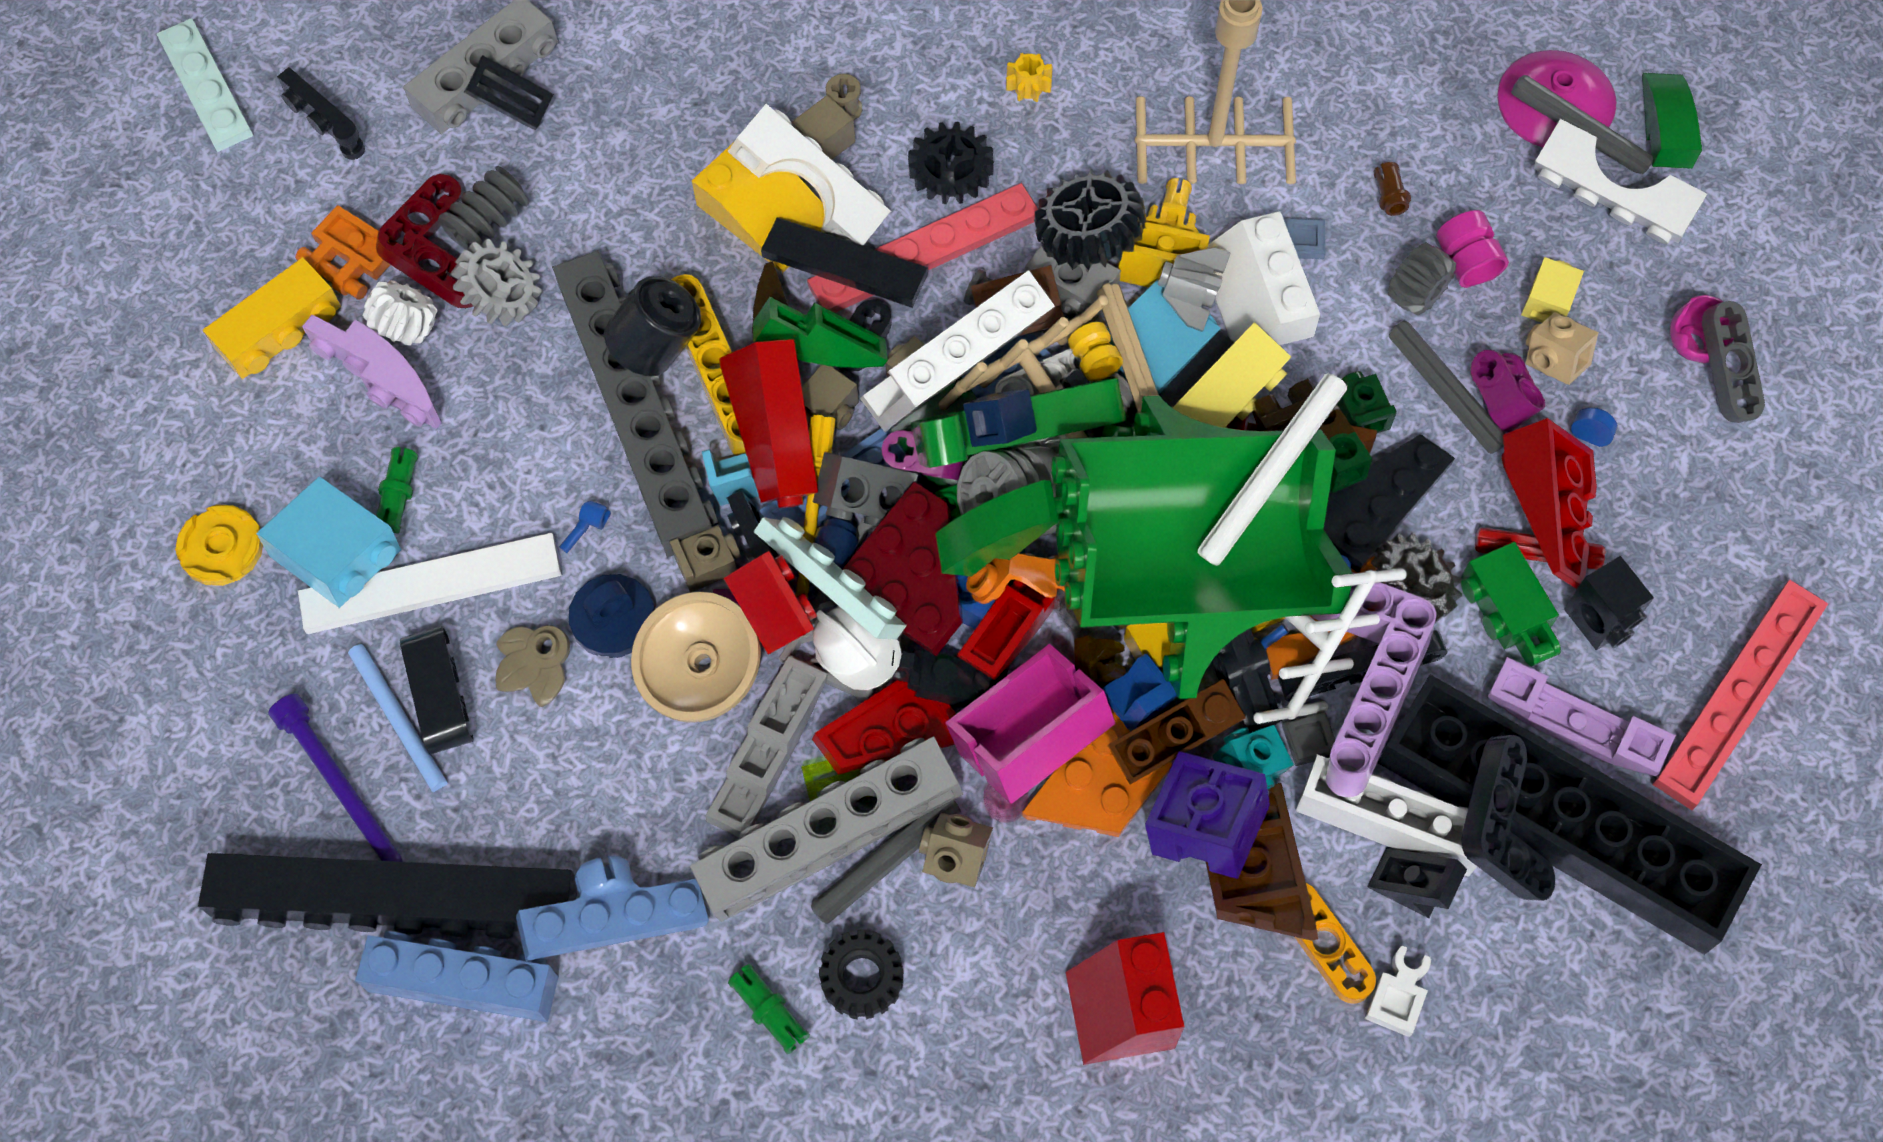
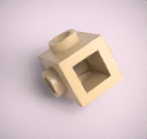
M1554 312L1542 324L1537 323L1530 330L1526 339V346L1529 347L1526 365L1570 385L1591 366L1599 332L1581 325L1569 317Z

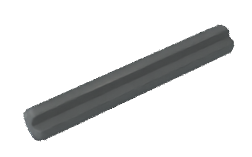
M1523 75L1514 84L1511 93L1515 97L1556 123L1562 119L1597 137L1595 148L1629 170L1638 174H1644L1653 162L1651 154L1531 77Z
M1402 321L1395 325L1389 334L1391 341L1471 434L1490 454L1504 447V431L1496 425L1491 416L1409 322Z
M955 800L903 826L814 900L811 908L818 919L825 924L830 923L919 849L926 826L934 828L941 813L948 815L960 814L961 810Z

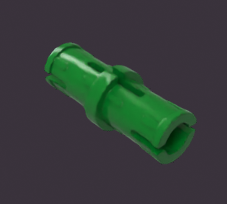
M401 447L391 449L386 478L380 482L378 488L381 498L376 514L396 534L400 533L406 500H411L413 490L410 484L415 463L418 459V454L408 448L404 449V454L401 456Z
M751 964L745 965L741 968L744 979L736 972L728 981L729 986L738 993L754 1012L752 1019L757 1025L763 1023L784 1048V1052L787 1055L792 1053L796 1049V1041L801 1045L809 1038V1032L804 1030L784 1006L786 1003L784 997L780 993L774 994Z

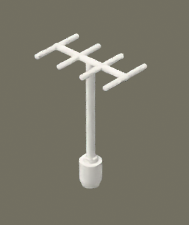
M1400 568L1336 575L1332 578V584L1335 587L1357 585L1338 619L1315 621L1309 615L1285 617L1320 650L1311 664L1280 669L1279 676L1282 679L1302 676L1304 678L1286 708L1255 713L1254 721L1257 724L1282 719L1293 720L1299 716L1321 713L1328 710V704L1325 701L1304 703L1322 673L1346 670L1353 667L1354 662L1351 658L1329 661L1349 628L1371 626L1379 623L1380 618L1377 614L1356 616L1374 583L1403 580L1406 578V571Z

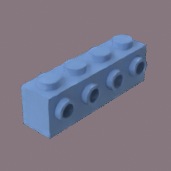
M386 931L383 938L367 936L355 981L370 993L548 1022L558 976L550 965H546L547 960L545 958L526 961L524 954H520L518 960L501 957L502 952L482 946L474 947L473 952L456 950V944L440 939H430L428 945L412 943V937L391 931Z

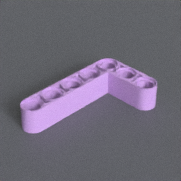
M1380 582L1374 583L1356 616L1377 614L1380 618L1377 625L1349 628L1346 631L1376 642L1379 646L1331 749L1326 782L1332 792L1343 797L1357 796L1366 788L1429 647L1436 620L1435 608L1429 601ZM1357 585L1351 586L1350 597ZM1340 614L1311 616L1318 621L1338 619ZM1407 624H1413V625H1416V626H1418V627H1411V626H1409V625H1407ZM1392 658L1401 659L1404 662H1396ZM1375 693H1382L1389 697H1378L1377 695H1375ZM1357 729H1368L1373 734H1364ZM1341 765L1353 766L1357 771L1345 770L1341 768Z

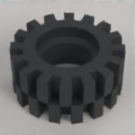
M857 930V934L851 936L849 931L841 934L842 940L837 942L834 939L829 944L830 950L827 953L824 952L821 957L822 965L819 967V978L826 1000L835 1007L837 1012L842 1015L843 1013L848 1014L852 1019L858 1020V1017L871 1019L874 1018V1014L879 1012L881 1014L885 1013L892 1003H896L899 998L900 989L902 990L904 972L899 952L895 951L894 944L889 939L883 940L881 934L874 931L872 935L866 934V930ZM860 958L873 961L880 970L877 984L865 992L854 991L844 982L846 967L853 960Z

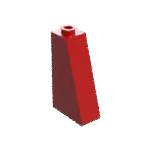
M794 339L755 342L720 357L719 362L760 502L777 501L778 508L804 505L803 497L818 493L795 342Z

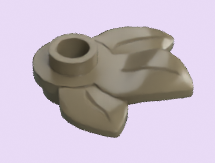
M551 625L539 627L535 631L522 626L508 630L496 642L498 649L506 655L496 670V688L502 692H514L529 687L536 704L539 707H544L555 699L564 685L565 673L562 664L569 656V638L563 630ZM550 639L552 648L548 653L543 654L541 647L546 640Z

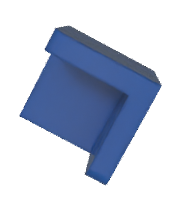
M1148 654L1138 657L1124 676L1112 681L1103 688L1109 706L1129 731L1165 712L1177 697L1172 684L1166 682L1163 673Z

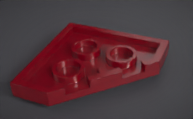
M913 482L842 570L847 569L862 578L866 583L864 589L873 597L879 596L891 603L897 610L895 616L907 625L902 633L934 656H937L963 623L957 584L959 582L958 575L942 574L935 534L952 521L951 510L945 501L916 482Z

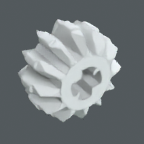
M390 280L388 283H377L366 299L362 316L367 320V326L370 329L377 330L379 336H386L392 342L401 341L405 345H411L412 343H422L425 337L429 335L436 321L437 309L433 305V300L422 295L420 289H413L407 283L401 285L394 280Z

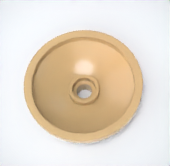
M709 592L682 594L656 608L639 629L631 656L633 679L642 698L662 715L681 722L695 723L712 720L734 708L751 689L760 666V640L742 609L728 598ZM710 658L711 664L709 668L700 671V661Z

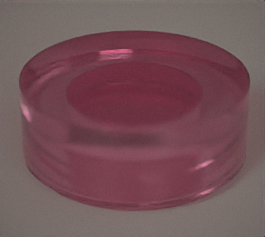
M990 784L987 785L984 791L985 810L991 818L999 822L1009 823L1022 817V811L1028 805V792L1010 804Z

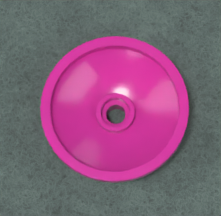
M1559 50L1534 52L1516 60L1502 76L1498 87L1497 100L1503 119L1517 135L1539 147H1544L1558 123L1511 93L1514 84L1523 75L1531 77L1607 127H1610L1614 119L1617 102L1610 80L1599 67L1579 55Z

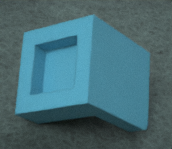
M710 449L702 451L710 488L720 506L729 504L727 497L738 491L743 492L749 499L759 497L746 453L716 462Z

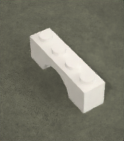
M767 104L741 132L728 150L734 158L758 178L774 172H789L807 180L816 189L823 203L824 221L821 229L823 233L863 246L891 212L877 193L862 187L854 180L848 168L833 162L823 153L821 146L814 139L807 136L804 137L791 125V121L784 113L779 110H773Z
M1560 119L1535 160L1534 169L1540 172L1538 178L1555 188H1559L1562 183L1574 189V197L1589 206L1595 207L1597 202L1612 209L1610 215L1621 223L1632 225L1633 221L1647 227L1646 234L1660 243L1668 244L1670 240L1679 243L1703 204L1707 193L1672 175H1669L1656 185L1643 189H1629L1611 182L1602 173L1596 160L1595 146L1597 137Z

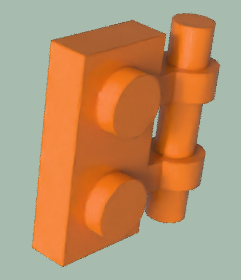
M339 205L311 232L315 242L320 245L314 251L301 247L295 256L297 261L303 257L320 276L332 283L333 289L342 295L350 294L357 300L364 298L368 290L367 286L358 281L360 276L365 273L377 280L390 266L376 251L378 230ZM388 241V244H390V245H392V246H394V245L397 243V242L392 243V242H389V241ZM336 255L347 261L341 269L331 264Z

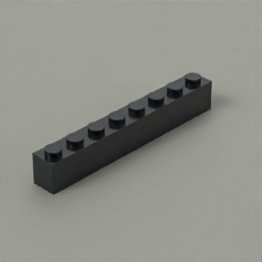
M208 853L198 907L212 917V922L226 926H238L242 918L258 919L257 924L270 928H284L286 921H303L304 927L314 930H329L332 923L349 924V929L359 932H375L377 925L394 926V931L403 934H421L423 927L440 928L439 932L448 936H467L468 929L486 930L485 935L492 938L509 939L513 938L514 931L519 932L516 920L519 910L574 901L577 897V886L574 878L575 874L572 870Z

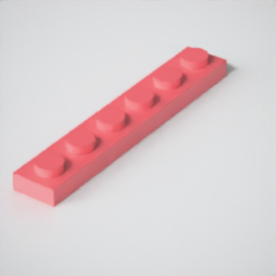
M1020 183L874 250L928 267V270L1034 223L1035 211L1038 208L1023 184ZM819 276L807 279L808 287L817 303L834 313L873 296L864 291Z
M1791 580L1783 586L1652 785L1690 810H1693L1699 804L1828 605L1827 602Z

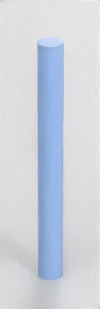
M358 644L348 651V655L431 791L435 792L447 785L448 782L432 756L428 753L423 741L365 646Z

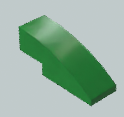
M1643 73L1646 140H1650L1652 167L1693 169L1702 152L1697 111L1683 74Z
M769 297L753 321V343L794 339L797 360L851 368L884 367L888 361L886 340L883 337L816 303L813 304L805 315Z
M1041 480L993 498L951 521L935 533L942 574L972 577L995 558L1011 560L1058 523L1051 481Z

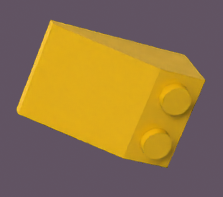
M732 144L691 180L696 205L761 256V248L777 217L821 232L824 221L823 203L798 175L789 172H774L758 178L728 152ZM773 261L774 266L782 273L790 267Z

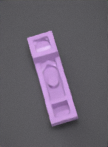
M1508 657L1506 658L1488 695L1497 705L1520 721L1594 758L1653 776L1659 774L1676 735L1635 716H1632L1629 722L1546 684L1549 676Z

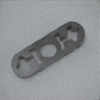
M1725 301L1712 305L1703 314L1702 327L1720 411L1723 417L1730 422L1742 423L1755 420L1764 410L1765 399L1747 314L1744 308L1734 301ZM1720 317H1728L1730 325L1721 326ZM1734 338V343L1724 345L1723 340ZM1729 351L1736 353L1740 358L1741 366L1736 374L1731 372L1726 365V356ZM1743 380V385L1733 387L1732 382ZM1745 399L1747 407L1739 408L1737 400Z

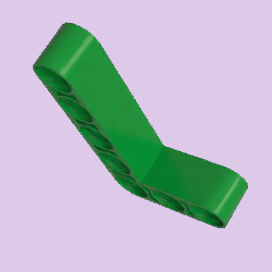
M1118 377L1030 395L1037 431L1005 444L972 447L964 410L911 421L919 465L927 468L944 466L968 460L967 455L1126 421Z

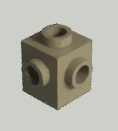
M941 813L934 828L926 826L922 836L919 853L926 855L922 872L933 875L942 882H957L975 888L984 867L993 827L973 822L969 817L961 814L948 815Z

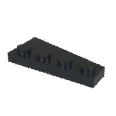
M1419 434L1371 464L1366 479L1334 493L1329 491L1324 531L1340 555L1348 558L1351 568L1357 573L1365 567L1421 502L1455 459L1423 435Z

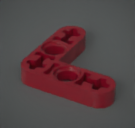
M437 174L428 178L381 226L378 231L376 251L384 261L457 308L473 307L471 303L467 305L460 303L465 294L453 290V285L458 279L452 275L451 277L447 275V272L451 273L456 267L455 261L457 258L428 240L441 226L438 220L439 215L444 212L451 214V204L459 202L461 196V186L457 180L449 175ZM443 192L449 193V196L446 194L442 195L437 200L436 206L433 204L435 193L439 195ZM415 212L422 213L429 218L430 222L423 225L416 224L409 219L408 215ZM402 231L405 233L402 244L396 243L394 246L388 244V241L396 242L400 238ZM423 259H431L439 264L440 269L429 272L423 270L418 262Z

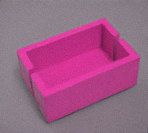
M1048 644L945 722L959 755L982 777L985 775L987 782L1010 804L1022 797L1116 724L1104 690L1080 669L1076 671L1074 664L1051 644Z

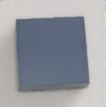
M1285 218L1284 222L1298 258L1324 260L1325 219Z

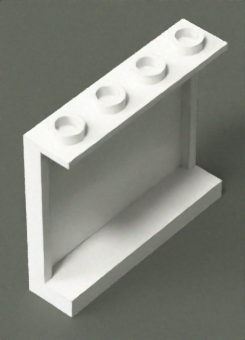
M1028 270L889 370L890 376L864 394L860 399L883 431L886 432L950 384L972 370L977 363L983 362L1008 344L1055 306Z

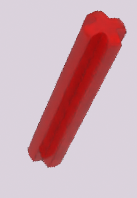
M1484 527L1479 528L1476 533L1475 550L1479 553L1487 554L1515 542L1525 559L1547 562L1535 535ZM1587 543L1589 546L1587 568L1597 570L1604 564L1605 547L1601 544Z

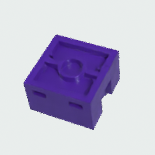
M1179 751L1145 823L1152 855L1176 862L1192 857L1208 862L1209 871L1238 879L1270 806L1265 774Z

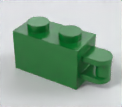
M1513 542L1469 561L1461 576V588L1466 599L1472 604L1476 602L1483 613L1482 622L1487 635L1492 640L1498 639L1504 650L1515 645L1524 661L1531 667L1559 655L1561 647L1551 629L1559 614L1517 544ZM1537 636L1540 644L1534 645L1530 638Z

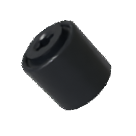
M648 276L637 282L608 322L604 330L606 346L619 364L631 372L643 376H658L668 370L698 331L701 324V311L694 297L675 281L661 276Z

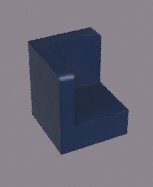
M1029 389L994 393L963 404L972 447L1005 444L1037 431Z

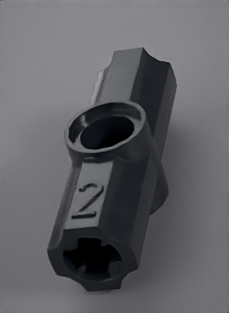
M1250 628L1223 647L1214 657L1213 665L1219 681L1224 679L1246 717L1240 721L1242 728L1247 727L1250 733L1271 725H1276L1283 720L1260 724L1254 721L1255 713L1279 708L1267 677L1271 671L1267 653L1262 643L1257 638H1254Z

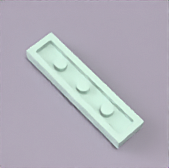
M188 19L157 33L216 151L219 152L252 137L253 134L193 19Z
M783 517L781 520L762 518L754 533L777 553L782 554L785 560L875 638L898 639L907 625L895 616L897 610L891 603L879 596L873 597L864 589L866 583L862 578L847 569L842 570L833 562L835 556L825 547L817 543H810L803 537L804 529L793 520Z

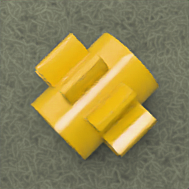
M1020 53V57L1015 63H1007L1006 91L1015 90L1017 101L1019 102L1023 98L1033 99L1035 102H1038L1042 91L1046 93L1051 92L1052 64L1044 65L1039 53L1037 55Z

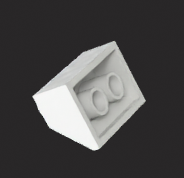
M1280 211L1241 220L1208 244L1207 249L1216 247L1231 253L1224 273L1213 271V274L1222 276L1223 281L1215 301L1231 340L1236 342L1254 322L1279 345L1314 337L1320 312Z

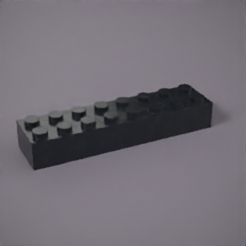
M1430 674L1387 744L1378 764L1443 802L1457 807L1469 808L1487 740L1491 736L1516 735L1520 737L1527 750V764L1510 831L1546 858L1555 868L1703 955L1722 942L1762 866L1761 863ZM1494 791V797H1493V798H1494V806H1495L1496 797H1495V791Z

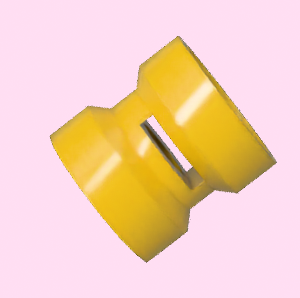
M1091 322L1075 330L1068 339V345L1073 355L1081 360L1080 369L1088 381L1105 379L1119 370L1123 364V358L1118 348L1110 344L1111 335L1106 325L1102 322Z

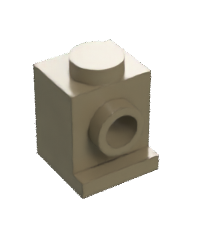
M719 525L681 541H678V538L669 541L674 558L690 593L720 581L737 570L734 559L741 557L732 534L723 536ZM714 549V551L710 555H701Z

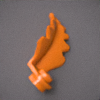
M1018 553L1011 560L995 558L972 577L968 576L966 582L968 592L972 593L973 599L980 604H987L999 598L1011 579L1021 581L1038 593L1050 598L1056 597L1057 588L1065 592L1064 586H1057L1055 581L1054 567L1056 559H1059L1058 555H1053L1046 559L1039 558L1031 553Z

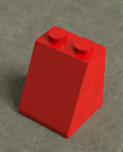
M1164 932L1116 940L1065 972L1083 1065L1176 1048L1185 1026Z

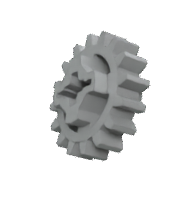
M486 239L481 246L475 241L467 250L464 249L455 261L457 265L451 272V275L458 279L453 285V290L465 294L460 303L462 305L471 303L474 306L472 315L475 317L483 312L487 314L486 318L489 324H492L498 317L504 326H508L513 319L518 323L521 322L537 306L538 302L536 299L542 293V289L535 286V284L540 279L539 274L529 272L528 269L533 264L531 260L522 262L519 259L521 250L516 249L513 253L507 251V244L504 241L496 248L490 239Z

